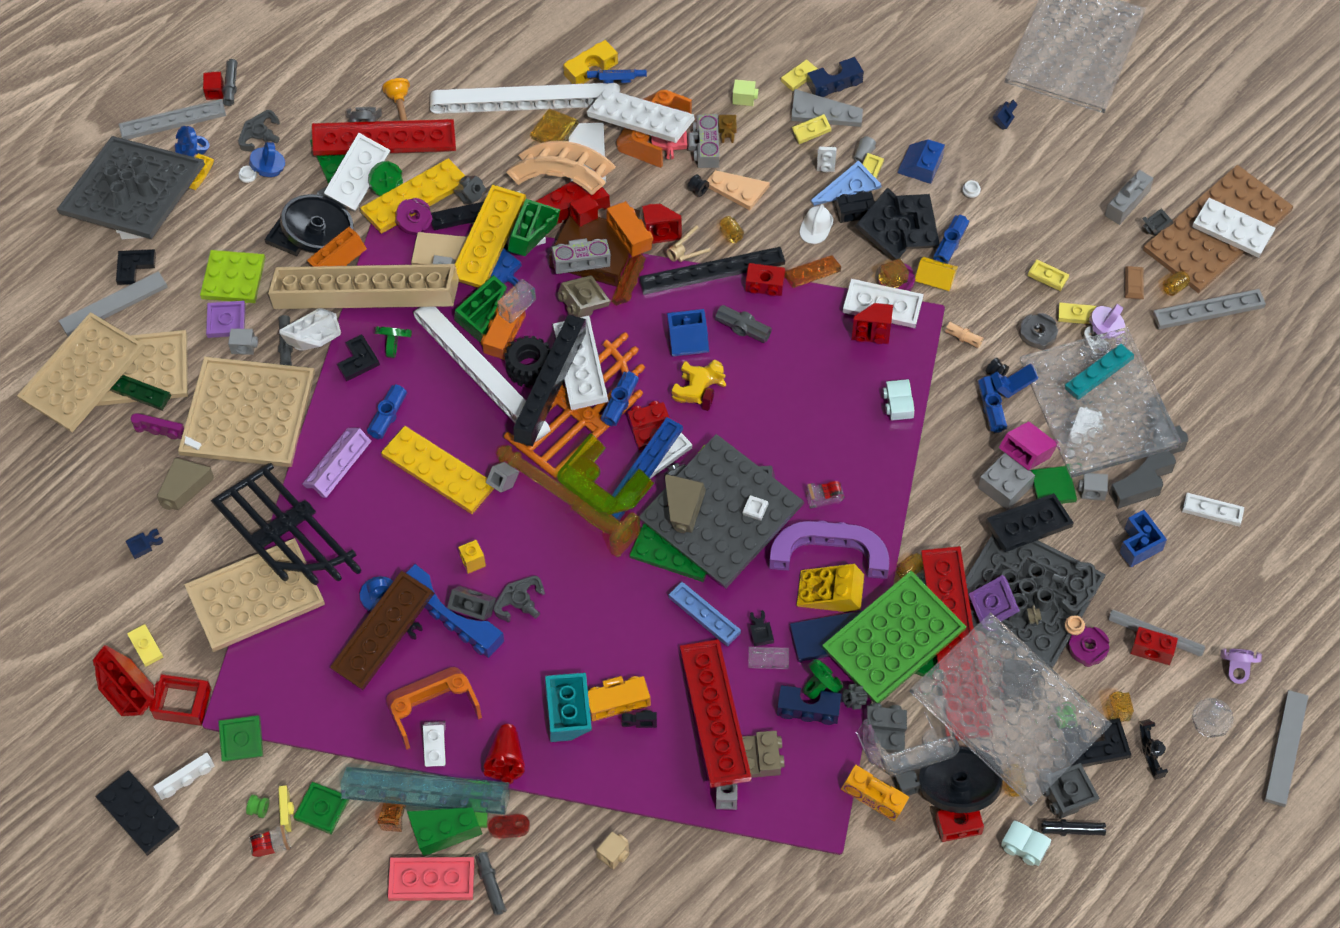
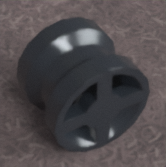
M698 174L694 175L687 185V189L694 191L699 197L703 196L709 188V182L702 180Z
M997 357L989 363L985 372L987 374L998 372L1005 376L1009 366L1003 365Z

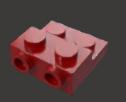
M653 401L647 407L634 406L628 411V421L639 451L645 449L666 417L669 418L664 402Z

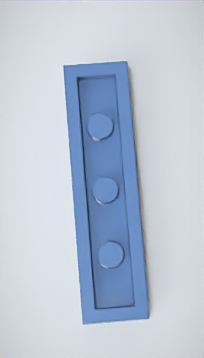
M681 582L669 594L670 600L727 647L741 634V629L685 583Z

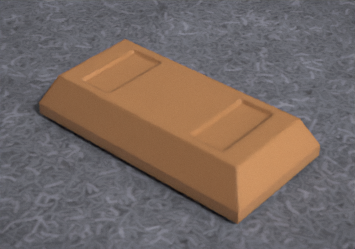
M1125 267V298L1144 299L1143 267Z

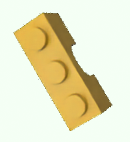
M606 40L597 43L594 47L583 51L580 55L564 63V76L572 84H584L590 80V78H587V71H590L589 67L598 66L602 70L612 68L618 64V52Z

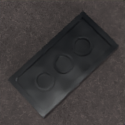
M1054 493L986 519L987 526L1004 552L1072 528L1074 524Z
M129 770L95 796L147 856L180 830L177 823Z

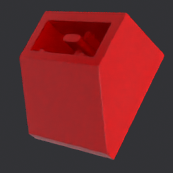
M873 303L855 315L852 340L889 344L893 305Z

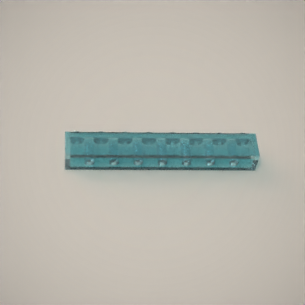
M346 767L341 780L342 799L442 809L473 807L474 812L503 815L506 813L510 799L508 782Z

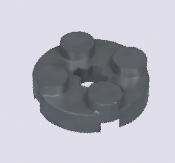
M356 107V111L352 112L351 108L346 109V117L349 118V122H359V119L375 122L382 116L381 108L376 110V107Z
M1047 314L1028 315L1021 323L1020 338L1032 347L1044 350L1047 346L1053 344L1057 338L1058 328L1056 322ZM1041 328L1042 333H1037L1034 329L1038 330Z

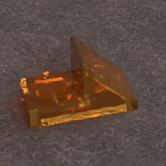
M385 798L378 818V825L381 830L402 832V817L406 808V799Z

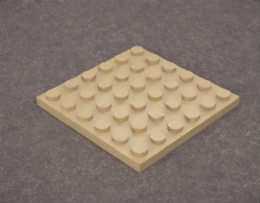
M204 357L180 442L179 455L256 464L272 463L275 466L292 467L315 369ZM185 436L201 443L202 446L199 450L185 445Z

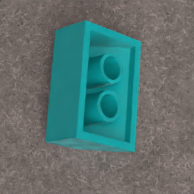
M586 673L545 676L550 742L570 741L592 731Z

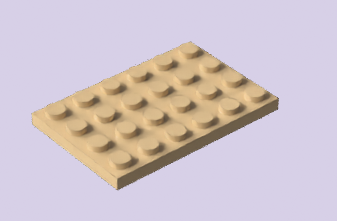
M90 312L17 397L73 433L146 347L143 343Z
M186 330L130 335L143 343L146 348L123 375L170 392L172 395L170 399L188 397ZM109 390L96 406L137 401Z
M296 539L285 542L304 564H307ZM278 546L266 550L275 561L292 563ZM259 554L184 584L213 652L325 605L317 585H313L301 572L288 570L284 571L289 579L283 581Z

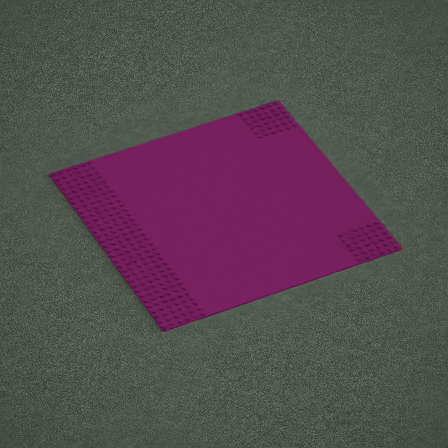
M416 214L411 217V219H413V220H414V219H416V220L418 219V218L416 217ZM431 222L428 229L422 233L468 237L473 224L468 223L434 231ZM371 224L364 242L367 249L361 253L357 266L412 265L417 235L404 232L398 225L381 234ZM545 237L546 243L535 246L526 256L508 251L506 243L504 249L519 260L522 267L514 274V277L520 281L519 286L514 287L509 281L504 283L507 286L505 300L524 305L526 317L514 342L519 337L524 339V336H528V338L536 336L537 340L539 338L543 339L544 343L547 342L549 348H552L556 340L553 324L565 321L569 314L567 305L564 301L561 302L558 299L561 283L583 277L570 273L556 274L555 269L549 268V255L552 251V246L557 241L556 238ZM644 253L634 257L630 255L621 273V282L618 287L596 281L611 302L607 307L593 310L592 315L589 317L598 356L606 349L603 346L605 340L612 343L624 332L629 337L617 348L619 353L624 356L634 346L639 349L637 354L632 356L627 362V366L630 372L635 370L640 364L645 366L643 372L637 376L639 381L632 393L633 395L640 389L643 395L621 415L616 426H610L556 478L504 438L506 432L514 435L513 427L515 423L416 320L413 312L420 307L342 308L338 320L341 335L331 340L298 438L292 467L288 468L283 486L299 503L304 500L309 502L316 511L312 516L346 553L352 549L355 551L357 556L352 559L360 566L362 571L360 574H356L345 562L334 566L342 577L340 581L334 580L326 570L311 571L319 580L317 587L325 605L229 645L202 723L203 728L219 732L218 721L259 715L262 741L837 855L843 854L854 797L842 791L841 788L855 764L860 766L863 750V711L867 706H870L872 700L868 697L866 704L861 705V709L853 710L852 707L847 708L841 695L838 724L825 725L819 721L805 722L797 718L784 719L781 716H777L781 685L801 688L800 697L807 704H815L821 697L820 693L816 698L810 699L803 692L806 683L814 676L809 667L813 660L798 662L790 624L865 610L894 584L945 306L922 301L915 328L891 323L889 344H877L866 341L858 342L852 340L855 315L843 313L848 288L785 278L782 296L754 294L745 291L747 273L643 295L639 276L700 263L690 261L679 262V260L671 261L667 257ZM458 282L454 305L436 306V308L505 380L527 400L533 385H530V388L525 387V385L521 387L518 385V382H512L506 371L505 359L485 354L483 352V345L454 320L455 309L479 289ZM725 305L739 313L743 311L748 312L756 321L771 327L772 332L767 342L763 343L748 335L740 336L731 327L715 320L720 306ZM704 309L709 352L672 356L667 326V313ZM375 327L409 329L412 331V336H398L396 357L387 358V335L375 334ZM362 334L379 360L380 365L346 382L337 364L352 357L346 342ZM612 354L600 364L602 374L617 362ZM528 358L524 359L520 363L524 365H531L536 363L538 360ZM713 360L722 363L724 374L726 375L724 378L726 387H721L717 384L709 385L708 388L714 389V398L709 411L702 410V403H680L673 400L672 389L675 383L679 384L680 387L689 386V381L682 379L683 371H681L684 361L688 362L691 366L702 367L707 366ZM621 369L605 383L607 394L618 385L622 377ZM564 379V381H563V383H562V385H563L564 387L566 386V384H565V379ZM909 379L914 404V418L891 420L890 415H886L885 404L888 401L883 398V388H886L887 381ZM392 385H400L407 390V395L396 413L397 418L390 424L382 439H375L367 433V429L378 411V404L385 399ZM653 401L664 402L669 418L683 426L684 429L681 433L690 441L692 449L667 467L675 463L687 466L701 448L717 434L756 465L772 466L775 479L804 501L802 507L726 589L708 574L704 582L630 558L631 551L644 524L639 520V516L666 488L664 473L669 471L667 467L646 482L620 521L603 513L602 508L643 452V450H638L628 421V411L632 407L641 406L643 408ZM556 405L548 413L545 421L550 425L565 410ZM605 408L599 412L600 415L603 414ZM570 416L533 451L540 457L543 456L579 421ZM406 426L486 478H488L492 466L502 462H506L518 470L519 474L513 488L503 492L494 489L476 511L470 514L382 457L381 452L400 430ZM584 426L547 463L556 468L592 431ZM360 428L371 440V443L326 498H322L314 488H305L303 482L346 429ZM839 481L843 495H835L825 499L823 491L820 490L821 484ZM808 484H811L815 499H812L810 492L807 493ZM280 494L276 506L285 513L292 509L293 506ZM274 514L270 522L277 518ZM306 520L296 526L327 560L338 557L337 553ZM799 522H844L849 525L861 526L874 532L885 544L889 554L888 578L868 577L867 558L857 549L812 544L802 545L793 551L790 557L789 570L769 569L771 548L780 532L788 526ZM288 531L280 536V538L287 542L294 539L295 536ZM296 539L306 563H319ZM477 540L484 554L486 566L468 574L461 561L458 547ZM271 542L264 549L267 550L277 545ZM416 564L430 575L433 590L446 608L448 607L452 589L458 586L496 597V604L508 584L531 576H538L541 579L545 591L544 595L536 592L535 585H531L526 591L530 596V600L535 603L534 608L540 612L536 619L529 613H523L522 609L515 608L511 604L502 608L503 612L508 611L511 614L509 623L496 617L494 609L492 616L486 620L449 609L453 613L467 619L489 621L503 632V644L489 658L484 654H478L469 642L464 643L459 638V634L455 631H449L440 619L435 620L429 611L424 608L414 621L422 625V632L418 629L412 631L417 636L416 640L411 639L406 632L364 690H361L330 668L371 613L365 610L361 604L360 591L366 581L373 577L383 576L394 581L401 571L406 573ZM855 564L864 573L861 610L840 612L797 606L801 570ZM681 582L685 583L741 629V634L728 647L721 641L720 645L742 737L756 736V732L777 731V736L782 738V748L779 749V755L784 756V768H781V775L752 777L749 782L738 783L737 810L716 809L717 787L710 788L680 653L681 645L718 640V638L669 599V594ZM763 610L765 612L764 623L770 622L774 643L754 647L750 631V625L754 624L750 621V613L753 612L754 617L758 619L761 618V611ZM831 657L817 659L832 670L833 678L838 677L842 682L843 688L838 693L843 694L844 689H849L848 686L850 684H856ZM450 667L460 669L467 677L480 704L482 718H477L466 692L455 694L449 691L413 706L411 713L407 717L400 719L410 745V749L406 750L387 707L386 698L388 694ZM586 673L588 690L593 687H603L602 681L622 676L623 681H627L634 676H644L651 698V706L626 713L636 715V712L643 710L657 712V728L622 727V714L596 721L591 719L592 731L573 740L550 742L545 676ZM828 688L824 690L826 692H833ZM445 721L446 764L445 766L426 767L423 725L425 722ZM504 724H511L516 727L525 764V772L521 777L515 779L512 784H504L500 780L485 776L483 773L486 756L498 730ZM724 790V791H722V792H724V793H730L731 791H730V790Z

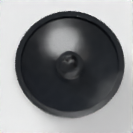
M315 194L301 195L291 199L284 206L280 218L281 229L287 239L297 247L313 253L318 252L346 228L350 227L353 229L354 226L352 217L344 206L331 198Z
M949 747L935 752L925 760L919 773L920 789L924 797L931 804L942 810L953 813H971L988 807L999 797L1003 786V774L997 761L989 754L971 747Z

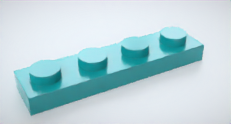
M1119 344L1066 383L1065 390L1079 400L1132 361L1134 354L1124 345Z

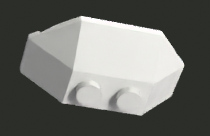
M318 308L280 329L279 334L288 345L293 346L295 349L308 350L321 347L340 336L341 330L336 313Z

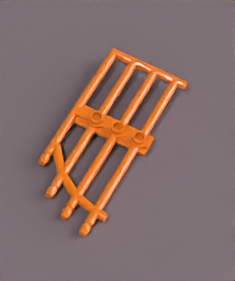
M626 332L621 334L612 343L608 340H605L603 343L606 349L598 356L600 364L611 354L617 361L603 374L604 383L620 369L622 375L624 372H628L627 362L639 351L634 346L624 356L619 353L617 348L629 337ZM643 364L638 365L632 373L638 376L643 372L645 366ZM561 385L550 411L556 405L565 411L549 425L551 432L534 442L533 447L514 442V435L510 432H506L504 438L556 478L610 427L601 421L602 415L599 414L607 406L608 402L597 404L593 408L588 406L571 410L567 388ZM640 389L630 397L629 405L622 414L643 395ZM612 390L607 394L608 401L611 399ZM570 416L579 421L543 456L540 457L533 451ZM584 426L592 431L556 468L547 463Z

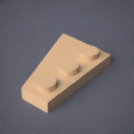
M716 170L707 180L709 182V189L748 210L753 208L770 187V182Z

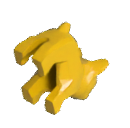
M713 360L707 366L702 367L691 366L688 362L684 361L681 371H683L682 379L689 381V386L680 387L679 384L675 383L672 389V398L680 403L701 404L705 390L709 385L717 384L721 387H726L724 381L726 375L724 374L722 363Z

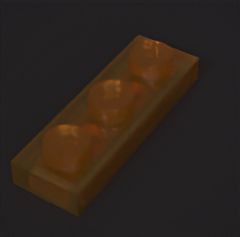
M642 254L629 258L611 301L616 306L627 303L631 299V293L638 282L637 279L644 268L646 260Z
M833 255L785 271V278L795 288L841 272V265Z

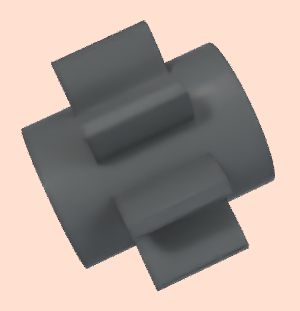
M850 684L848 686L849 689H844L842 700L847 705V708L852 707L853 710L861 709V705L866 704L868 695L863 690V686Z

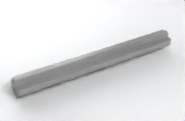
M1112 610L1109 615V620L1135 631L1138 630V627L1177 637V648L1197 656H1202L1205 646L1116 610Z

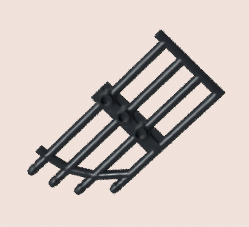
M272 463L261 467L211 500L213 505L283 581L289 579L284 570L301 572L313 585H317L319 580L311 571L326 570L334 580L340 581L342 577L334 566L344 562L356 574H360L362 571L360 566L352 559L357 556L355 551L352 549L346 553L312 516L316 511L309 502L304 500L299 503L270 472L274 469ZM264 475L293 508L283 513L254 481ZM248 486L277 518L267 524L238 491ZM232 496L261 529L251 535L222 502ZM306 520L337 553L338 557L327 560L296 526ZM290 531L319 563L304 564L280 536ZM274 542L292 563L275 561L264 547Z

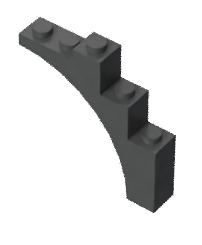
M1157 397L1150 398L1146 408L1153 428V447L1149 456L1135 472L1113 483L1109 494L1117 509L1159 496L1163 487V481L1160 476L1173 472L1176 464L1173 454L1184 451L1188 442L1187 433L1182 430L1180 425L1173 427L1171 419L1167 418L1162 403H1159Z

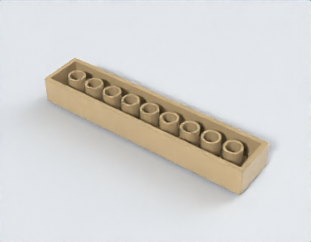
M455 264L276 267L268 294L274 309L453 306L459 278Z

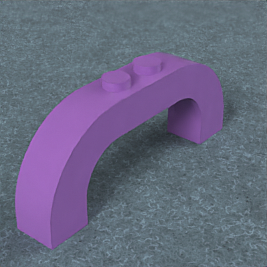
M799 522L788 526L780 532L771 548L769 569L789 570L790 557L793 551L802 545L812 544L857 549L867 558L868 577L888 578L889 554L885 544L874 532L861 526L849 525L844 522Z

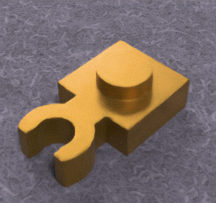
M719 115V133H722V143L725 142L727 137L731 138V143H734V133H737L736 115Z

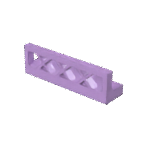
M347 428L303 482V486L305 488H314L322 498H326L371 443V440L360 428Z

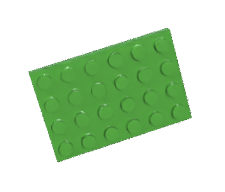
M910 571L824 643L822 648L858 686H863V690L874 703H881L965 631L966 626Z

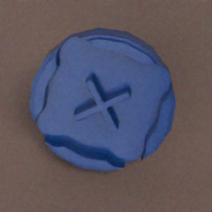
M182 126L176 134V139H178V142L175 143L176 153L194 157L195 154H204L209 149L208 140L202 136H197L194 128L191 126Z
M266 142L264 147L252 151L249 165L254 172H259L261 176L275 177L280 172H283L285 159L281 153L275 150L273 142Z
M380 576L366 581L360 591L361 604L368 612L373 610L391 586L393 580Z

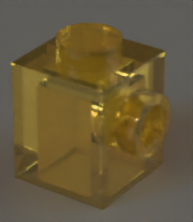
M899 258L882 265L878 276L881 284L898 288L908 282L909 271Z
M1114 692L1109 695L1106 702L1109 720L1120 718L1121 722L1131 720L1134 709L1129 692Z

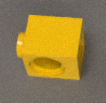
M477 540L458 547L461 561L468 574L486 566L484 554Z

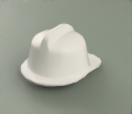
M823 204L812 207L807 212L800 227L801 238L809 244H818L824 241L833 225V217L824 208Z

